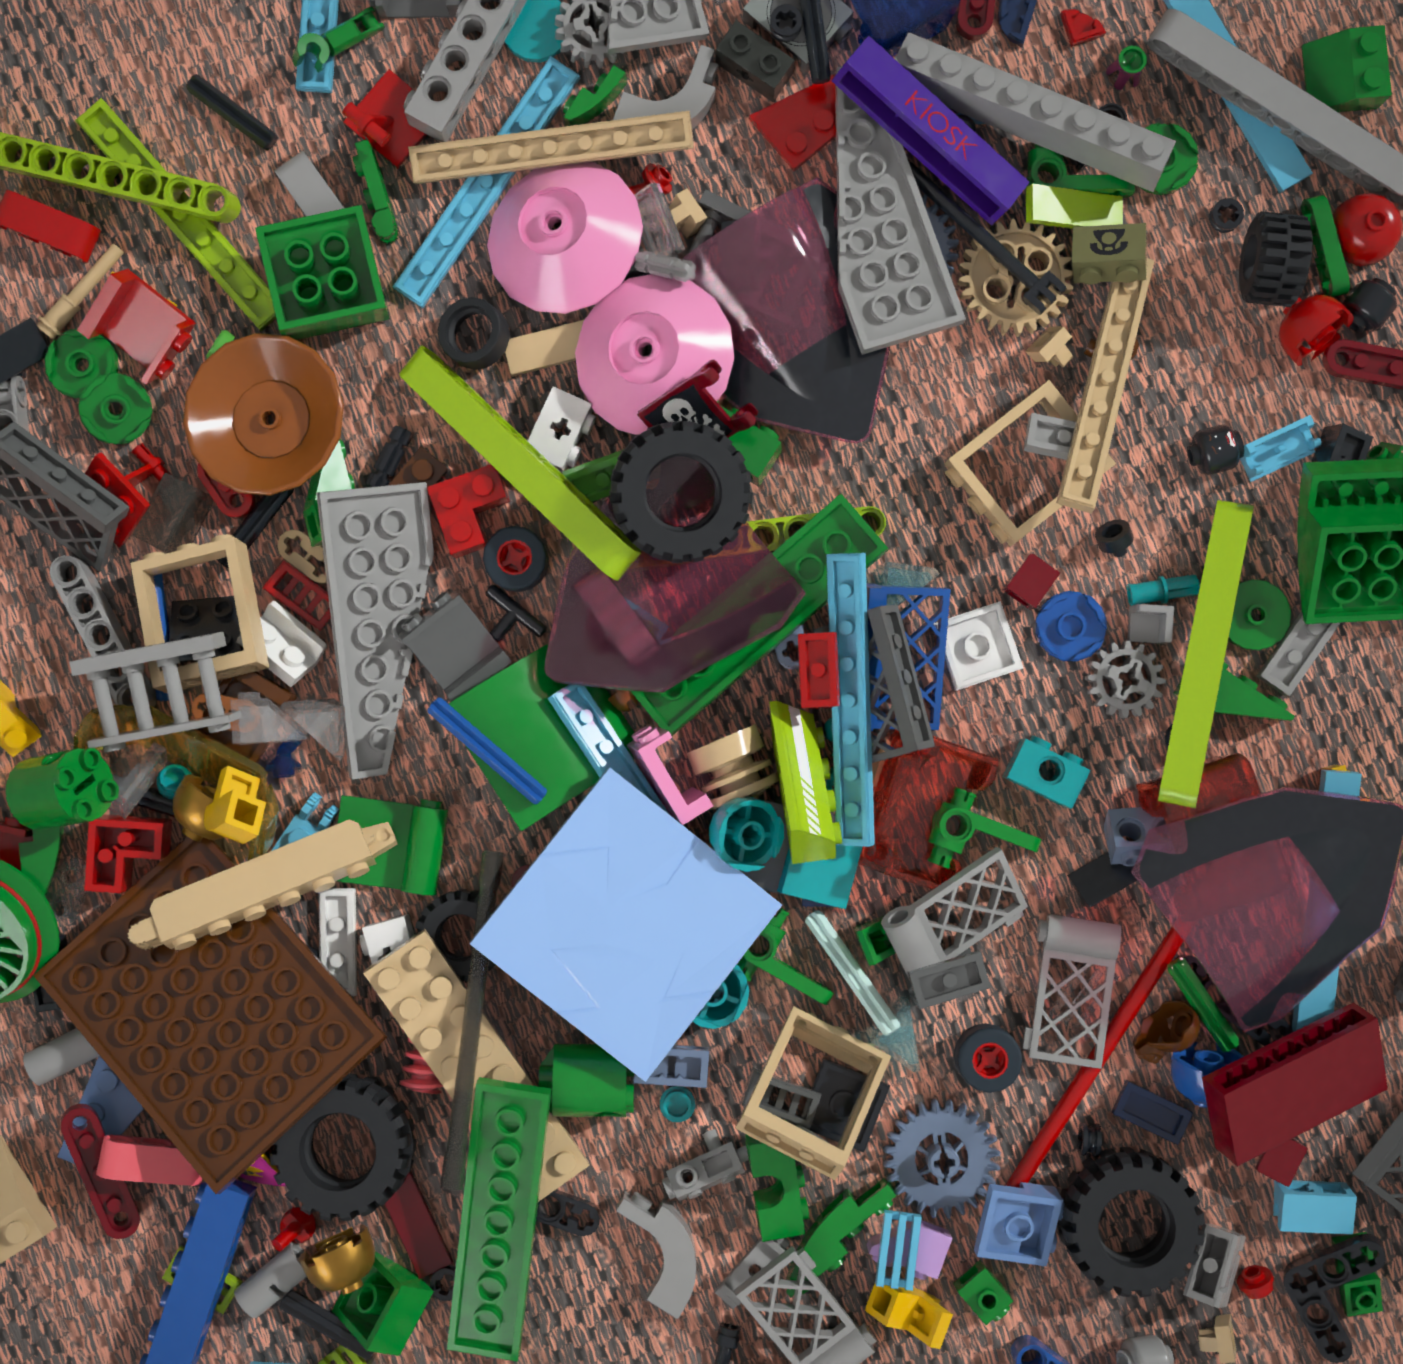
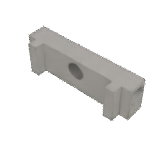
M760 1237L715 1289V1294L734 1310L737 1305L741 1304L734 1290L754 1275L749 1271L750 1266L757 1264L761 1269L786 1251L790 1241L782 1238L762 1242Z

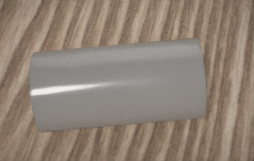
M75 1028L25 1053L23 1062L30 1079L36 1085L41 1086L100 1055L81 1032Z
M291 1242L234 1290L238 1304L250 1317L258 1318L307 1277L298 1259L304 1253L298 1244Z

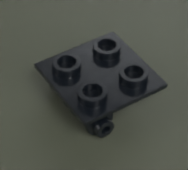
M234 596L172 601L169 642L224 632L227 646L214 649L216 656L212 658L244 650L236 642L241 632ZM192 654L179 656L181 665L197 661L193 660Z

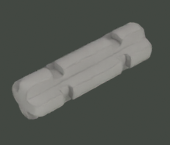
M649 251L638 252L635 256L636 262L634 266L640 272H649L652 275L669 279L674 277L675 280L682 282L692 281L696 276L694 272L696 265L689 260L683 259L681 261L679 258L657 254L656 256L655 253Z

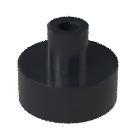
M1125 520L1108 521L1095 532L1099 549L1104 553H1113L1115 557L1124 556L1127 553V547L1134 540L1130 525Z

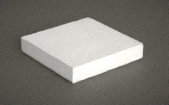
M1001 601L948 618L945 663L955 691L1023 669ZM938 622L933 624L936 628L938 627Z

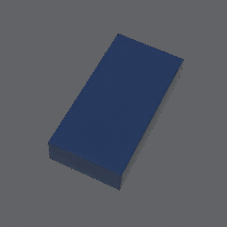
M1128 1080L1125 1081L1111 1111L1114 1115L1176 1145H1179L1193 1115L1192 1111Z

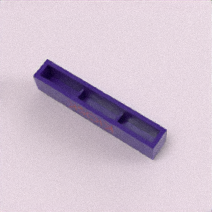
M870 36L863 41L831 80L991 226L1010 209L1030 183L1016 168L998 154L991 145L976 134L962 119L954 114L936 95L931 93Z

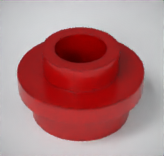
M1259 1265L1248 1266L1243 1269L1241 1275L1237 1278V1285L1240 1291L1245 1293L1250 1299L1264 1298L1273 1290L1274 1277L1271 1270L1267 1267Z

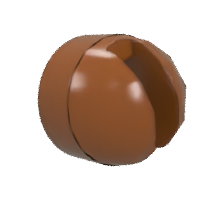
M622 686L608 700L618 711L630 712L631 709L626 703L631 700L637 706L639 701L628 687Z

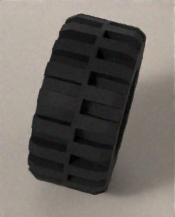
M675 421L648 428L646 431L635 436L628 446L621 451L615 468L612 470L609 494L616 522L636 547L656 559L682 564V562L692 561L693 563L702 561L704 557L709 555L715 556L723 551V547L728 542L732 543L739 535L737 533L742 524H746L749 517L747 510L749 504H752L753 493L750 492V482H752L750 471L745 467L743 455L740 451L736 450L731 440L707 425L689 421ZM674 457H688L698 461L708 470L714 482L715 495L710 510L700 521L689 526L677 527L663 523L652 513L646 499V485L650 474L660 463Z
M348 1074L273 1144L275 1145V1150L270 1153L271 1165H277L279 1170L274 1175V1178L278 1185L285 1183L289 1189L285 1196L291 1203L296 1199L303 1203L301 1211L308 1215L314 1211L319 1212V1217L322 1220L331 1221L334 1217H340L341 1222L350 1221L357 1215L364 1217L373 1213L379 1206H383L405 1182L404 1179L411 1171L414 1163L412 1154L416 1151L417 1139L412 1138V1131L415 1129L413 1118L407 1119L404 1112L408 1107L403 1100L400 1102L396 1101L392 1096L395 1091L386 1085L382 1088L376 1084L377 1079L369 1076L361 1079L358 1078L357 1074ZM335 1113H346L360 1119L369 1128L375 1141L376 1158L367 1173L356 1179H342L333 1176L320 1165L313 1148V1135L317 1125L325 1117Z
M1120 1147V1152L1114 1153L1111 1149H1106L1100 1152L1101 1158L1094 1161L1091 1157H1088L1081 1162L1085 1168L1079 1174L1073 1170L1067 1178L1071 1183L1069 1189L1062 1188L1060 1196L1064 1199L1065 1204L1063 1218L1058 1220L1061 1225V1229L1058 1230L1061 1240L1067 1248L1066 1251L1081 1272L1089 1280H1094L1097 1286L1109 1292L1114 1289L1118 1296L1130 1297L1132 1291H1135L1140 1298L1151 1296V1289L1156 1287L1163 1293L1171 1289L1169 1281L1175 1277L1181 1282L1188 1275L1184 1270L1188 1263L1195 1265L1200 1256L1195 1251L1196 1245H1203L1205 1234L1199 1229V1225L1205 1224L1204 1212L1197 1206L1200 1200L1196 1192L1188 1185L1189 1182L1176 1169L1162 1158H1157L1151 1152L1143 1149L1140 1152H1135L1131 1147ZM1142 1190L1150 1193L1158 1201L1162 1212L1161 1224L1156 1236L1149 1244L1137 1251L1121 1253L1109 1249L1102 1242L1098 1232L1100 1216L1105 1206L1114 1197L1127 1191Z

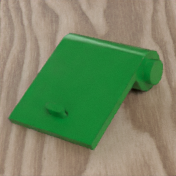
M342 795L338 824L350 819L359 823L361 828L389 822L398 845L374 858L376 864L369 867L370 870L366 874L356 878L346 876L337 880V882L401 889L403 892L419 895H437L449 810L443 809L442 801L421 799L420 805Z

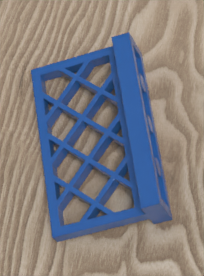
M867 583V610L878 606H886L887 594L901 595L909 604L900 612L901 618H905L914 610L925 622L911 636L906 633L908 645H911L922 657L914 665L915 671L920 670L926 663L934 671L933 681L924 689L920 687L922 698L931 706L930 728L931 730H939L951 589L884 586ZM908 595L918 596L912 601ZM927 596H940L939 610L928 619L917 606ZM868 620V644H869V642H870V640H871V638H872V636H873V630H872V626H871L870 620ZM938 620V627L936 628L933 624ZM930 628L937 636L936 645L925 654L914 641ZM872 655L869 662V674L878 679L883 668L881 660ZM934 656H935V664H933V662L931 661V659H932ZM870 683V695H871V693H872V691H873V689H874V687H875V686H874L873 684H871V683ZM931 691H932V700H931L930 697L928 696V694H929ZM884 692L878 697L875 707L879 709V706L890 696ZM871 713V731L873 729H881L884 721L878 720V717Z

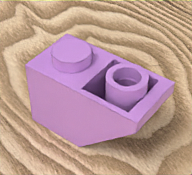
M921 1220L914 1277L926 1280L927 1276L938 1280L952 1241L949 1230ZM906 1221L901 1266L905 1268L907 1265L912 1224L910 1221ZM897 1226L891 1228L887 1267L893 1266ZM881 1233L869 1238L866 1245L869 1254L873 1255L872 1259L877 1263Z

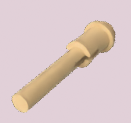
M113 243L67 296L62 294L61 298L44 317L39 315L38 319L40 321L37 323V327L52 340L57 335L59 337L62 336L61 330L81 310L78 305L124 252Z

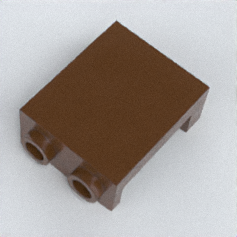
M257 671L223 679L219 685L220 695L249 701L256 705L261 716L260 724L255 731L249 734H238L225 730L209 733L208 727L187 730L186 732L194 738L193 745L207 753H211L213 750L225 756L223 762L226 765L240 771L243 768L255 769L298 697ZM207 707L203 712V717L209 716ZM243 708L241 712L242 718L238 719L240 727H245L247 722H254L255 717L250 716V710L247 708Z

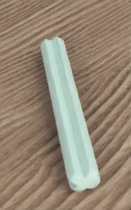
M820 910L812 912L806 917L805 923L882 1034L886 1036L892 1034L900 1027L899 1021L823 912Z

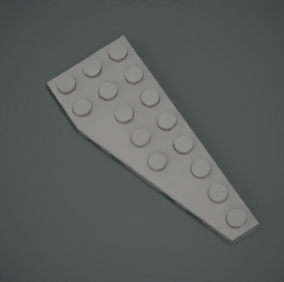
M841 67L837 68L835 75L838 73ZM835 85L838 289L861 354L870 353L964 324L966 317L903 146Z
M426 482L316 492L348 774L352 780L386 775L388 773L396 735L395 726L404 695H402L406 676L409 674L413 655L411 649L402 642L399 633L403 631L401 626L413 615L420 613L422 599L425 598L427 589L425 584L429 566L432 565L434 556Z

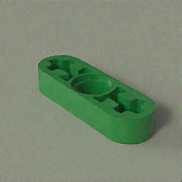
M1324 195L1304 199L1301 210L1303 216L1308 217L1310 222L1313 245H1315L1318 258H1315L1324 295L1338 297L1348 294L1350 280L1330 204Z

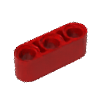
M11 190L5 191L0 202V228L4 230L9 228L23 238L38 244L39 241L50 246L52 250L69 257L74 255L82 259V262L86 264L89 262L102 232L99 228Z

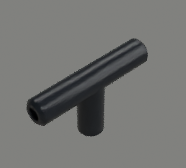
M495 584L487 589L486 596L506 611L490 631V634L496 641L501 642L517 621L538 638L542 637L543 633L546 632V625Z

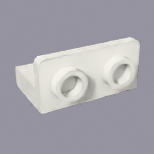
M272 601L268 604L263 616L260 617L269 662L268 669L288 686L292 687L318 664L327 648V644L317 634L297 620L288 610L284 609L276 601ZM240 633L236 642L243 647Z

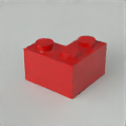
M491 464L427 487L450 555L455 559L482 550L487 544L477 514L510 502L501 474Z
M103 814L102 817L89 822L84 891L123 893L131 888L133 858L161 860L170 853L172 819Z

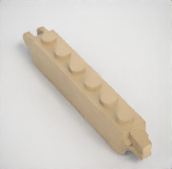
M348 819L154 899L150 907L152 916L131 926V929H128L129 933H127L129 935L128 939L141 950H147L151 947L155 948L162 944L169 949L175 948V950L189 948L196 944V939L209 933L211 936L225 933L232 928L231 924L240 920H256L264 916L269 908L277 905L281 907L292 905L301 899V895L313 890L315 892H323L335 886V881L346 876L356 878L366 874L370 870L369 867L376 864L374 858L398 845L395 834L389 822L361 828L359 823Z

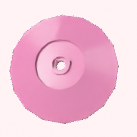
M595 162L532 170L508 190L493 214L487 243L493 275L510 298L534 311L567 314L597 304L622 284L636 261L635 256L639 252L643 230L637 198L618 174ZM561 222V226L558 229L552 230L556 223Z
M652 274L629 278L599 301L583 321L575 351L579 385L588 402L592 404L591 407L595 413L617 430L639 435L646 431L648 427L638 417V411L692 376L712 359L718 362L722 371L719 373V380L715 384L706 387V390L716 401L719 400L727 388L734 361L731 325L716 299L693 281L682 282L675 280L674 277L669 279ZM646 345H651V354L643 356V348Z

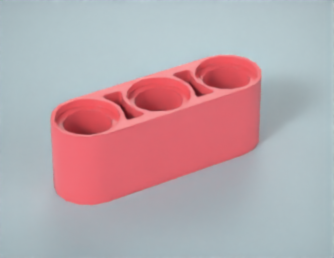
M106 1135L103 1138L96 1175L99 1177L119 1181L186 1186L202 1184V1177L170 1139L124 1135Z

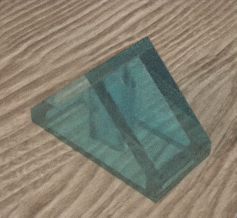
M884 562L882 564L879 585L923 587L940 573L936 568ZM887 594L886 606H899L905 599L901 595Z
M901 995L896 998L890 1007V1010L899 1021L900 1027L887 1036L883 1035L879 1028L876 1027L869 1038L872 1043L908 1069L918 1072L921 1070L909 999L906 995Z

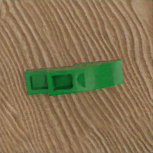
M883 1178L857 1199L847 1188L818 1216L797 1248L798 1251L803 1247L813 1259L816 1267L812 1271L817 1277L826 1270L828 1272L836 1270L845 1261L844 1256L848 1253L846 1244L842 1240L845 1236L848 1238L854 1237L864 1228L865 1224L863 1222L874 1213L876 1216L883 1214L884 1210H888L893 1205L892 1199L896 1197V1194L891 1185ZM794 1261L790 1264L786 1280H797L799 1267ZM786 1289V1293L790 1298L794 1296L795 1289ZM802 1290V1294H805L809 1290Z

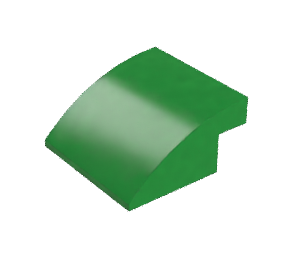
M1403 458L1303 462L1298 506L1297 542L1299 588L1305 624L1403 620Z
M554 641L508 666L449 703L451 707L547 789V794L538 804L531 803L467 747L521 831H524L554 810L559 809L594 786L599 779L598 774L547 699L572 683L554 679L549 672ZM583 683L634 760L635 758L627 744L633 741L631 736L635 732L622 712L618 711L608 700L610 697L609 692L604 685Z

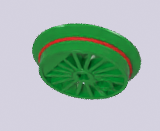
M0 860V1003H5L23 998L41 986L34 975L59 953L60 940L54 912L42 891L20 870ZM13 954L23 955V960ZM9 971L17 974V978H15Z

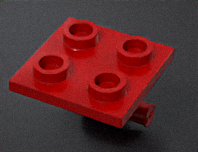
M388 69L357 106L353 102L348 103L343 109L342 114L347 117L343 122L348 128L363 140L369 141L373 149L398 169L409 156L408 147L418 146L427 134L409 125L404 114L403 106L405 99L410 91L414 89Z
M143 443L137 445L131 453L144 466L130 474L123 476L102 452L95 455L85 472L87 476L129 506L127 516L118 523L113 541L119 548L127 542L150 506L148 501L135 489V486L152 475L165 490L177 481L163 466L165 462L161 457H155Z

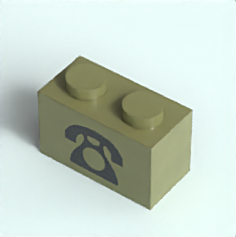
M1146 223L1073 227L1072 271L1074 284L1084 283L1093 285L1099 282L1116 281L1131 283L1136 280H1146Z

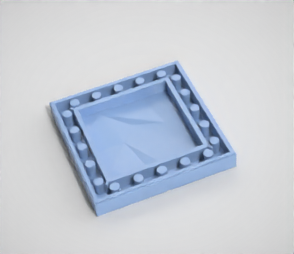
M608 767L471 939L470 945L646 1082L781 908L782 904L741 871L727 865L711 847Z

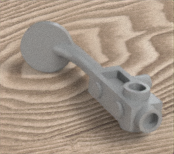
M796 1125V1126L799 1127L800 1129H802V1130H804V1131H806V1132H808V1133H810V1134H812V1135H814V1136H816V1137H818V1138L824 1140L823 1138H821V1137L818 1136L817 1134L813 1133L812 1131H810V1130H808V1129H806V1128H804V1127H802V1126H800V1125ZM715 1129L705 1132L702 1136L709 1152L666 1171L668 1177L662 1179V1183L669 1199L671 1200L675 1197L679 1201L687 1198L693 1199L702 1195L704 1190L720 1183H729L736 1179L735 1176L745 1172L742 1163L748 1161L746 1145L738 1149L735 1148L732 1141L722 1145ZM693 1175V1180L686 1183L687 1176Z

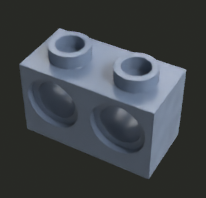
M1180 805L1108 809L1104 822V833L1111 865H1139L1146 849L1169 854L1185 853L1188 840ZM1158 834H1165L1169 836L1170 839L1162 838ZM1127 836L1132 838L1134 841H1126L1122 837Z
M674 1045L646 1082L634 1074V1083L707 1088L709 1048L704 1046Z

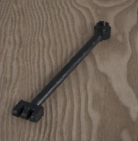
M908 159L918 188L1029 289L1023 295V301L1037 314L1041 315L1046 310L1045 305L1037 299L1038 297H1041L1049 305L1056 301V296L1048 289L1049 287L1059 295H1062L1067 290L1066 286L1050 271L1039 279Z

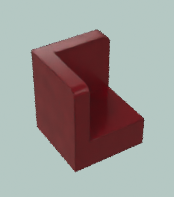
M1030 554L1015 575L1009 578L1002 591L1027 609L1032 610L1038 606L1060 575V572L1036 555Z
M1290 1139L1261 1154L1255 1168L1259 1173L1289 1187L1308 1148L1300 1142Z

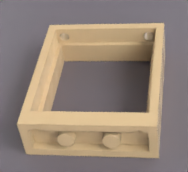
M1050 380L955 453L945 463V466L948 468L945 474L957 489L961 486L970 496L967 502L978 516L984 514L992 523V526L989 527L992 535L1001 544L1007 542L1010 547L1063 505L1056 503V497L1017 528L964 461L1037 403L1051 417L1076 422L1078 415ZM1109 454L1104 473L1116 464Z
M218 535L211 538L210 543L202 545L195 543L183 544L177 547V551L167 554L162 552L148 553L143 556V560L131 563L145 646L165 643L153 576L227 557L244 650L212 658L217 681L269 668L247 545L232 535ZM156 660L148 662L152 688L167 693L162 667L157 666ZM198 662L178 667L182 690L202 685Z
M794 1006L776 1039L735 1129L835 1180L848 1161L891 1056L875 1048V1044L865 1043L851 1036L844 1028L832 1026L818 1019L814 1013H806ZM791 1035L868 1074L837 1147L759 1107Z

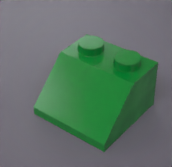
M1385 25L1348 28L1301 46L1306 92L1336 112L1378 109L1392 96Z
M375 1252V1261L370 1272L361 1279L363 1285L349 1294L343 1295L341 1292L332 1312L366 1351L400 1356L434 1291L422 1278L419 1279L416 1273Z

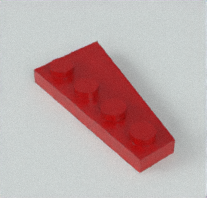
M835 74L831 75V79L827 83L813 84L749 115V120L793 171H796L836 137L835 84L831 81Z

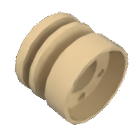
M756 724L686 753L695 775L712 772L714 776L713 780L701 788L704 793L719 788L721 795L710 799L713 805L710 810L720 807L733 798L746 796L755 798L763 794L772 784L779 781L776 772L764 777H760L758 773L759 770L772 765L770 759L753 761L751 755L764 747Z

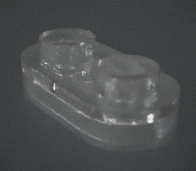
M71 858L63 861L58 866L51 882L46 899L54 912L58 927L71 925L78 919L89 891H84L85 859ZM71 870L76 871L78 874V879L75 883L71 882L68 877ZM57 903L62 904L64 907L62 916L57 915L55 912Z

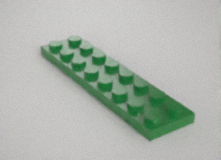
M842 494L838 495L668 644L723 623L793 585L798 591V599L788 614L765 616L756 619L752 627L749 644L695 670L665 689L636 687L631 689L628 687V689L658 726L668 730L671 736H673L828 603L826 554L866 553L867 569L890 549Z
M479 1077L476 1082L447 1350L518 1362L522 1343L551 1088Z

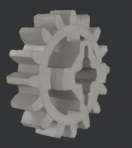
M569 0L570 5L565 2L560 4L559 11L561 14L556 15L555 25L560 28L556 29L555 38L556 40H564L561 43L560 49L562 53L569 50L572 51L571 62H576L580 57L584 59L585 68L589 67L591 61H596L597 66L603 68L605 58L611 63L616 62L617 54L606 55L607 45H604L608 33L610 0ZM582 10L581 16L579 18H574L573 22L570 23L572 17L578 11ZM589 18L591 20V24L594 25V28L599 29L597 38L595 35V31L592 30L591 26H588Z
M1123 641L1121 649H1119L1115 642L1108 644L1109 653L1104 650H1098L1096 654L1100 661L1088 663V666L1094 670V674L1085 676V680L1093 682L1094 687L1087 690V694H1097L1099 698L1094 703L1096 707L1104 704L1107 705L1105 714L1113 715L1118 710L1120 718H1127L1129 710H1131L1135 717L1141 716V706L1148 710L1153 709L1154 704L1150 699L1152 697H1162L1163 694L1156 687L1159 684L1166 683V679L1157 677V672L1161 671L1164 667L1163 665H1153L1152 661L1156 657L1155 652L1143 654L1144 644H1138L1134 649H1132L1130 641ZM1118 656H1127L1121 666L1117 667L1108 664ZM1142 666L1146 671L1147 680H1145L1141 671ZM1129 672L1128 679L1132 681V685L1122 687L1123 681L1118 678L1119 674ZM1102 678L1108 682L1110 687L1109 694L1104 689ZM1131 693L1142 695L1132 703H1123Z

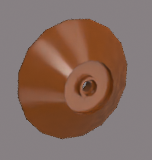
M255 333L225 343L200 365L186 391L183 426L191 454L211 479L238 493L271 496L303 485L326 465L341 437L344 403L334 372L316 350L287 335ZM270 414H275V422L267 425V417Z

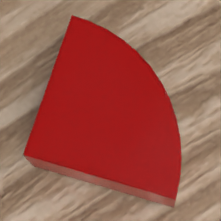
M1068 9L1060 13L1071 47L1103 37L1106 34L1099 20L1093 19L1087 14L1079 12V10Z

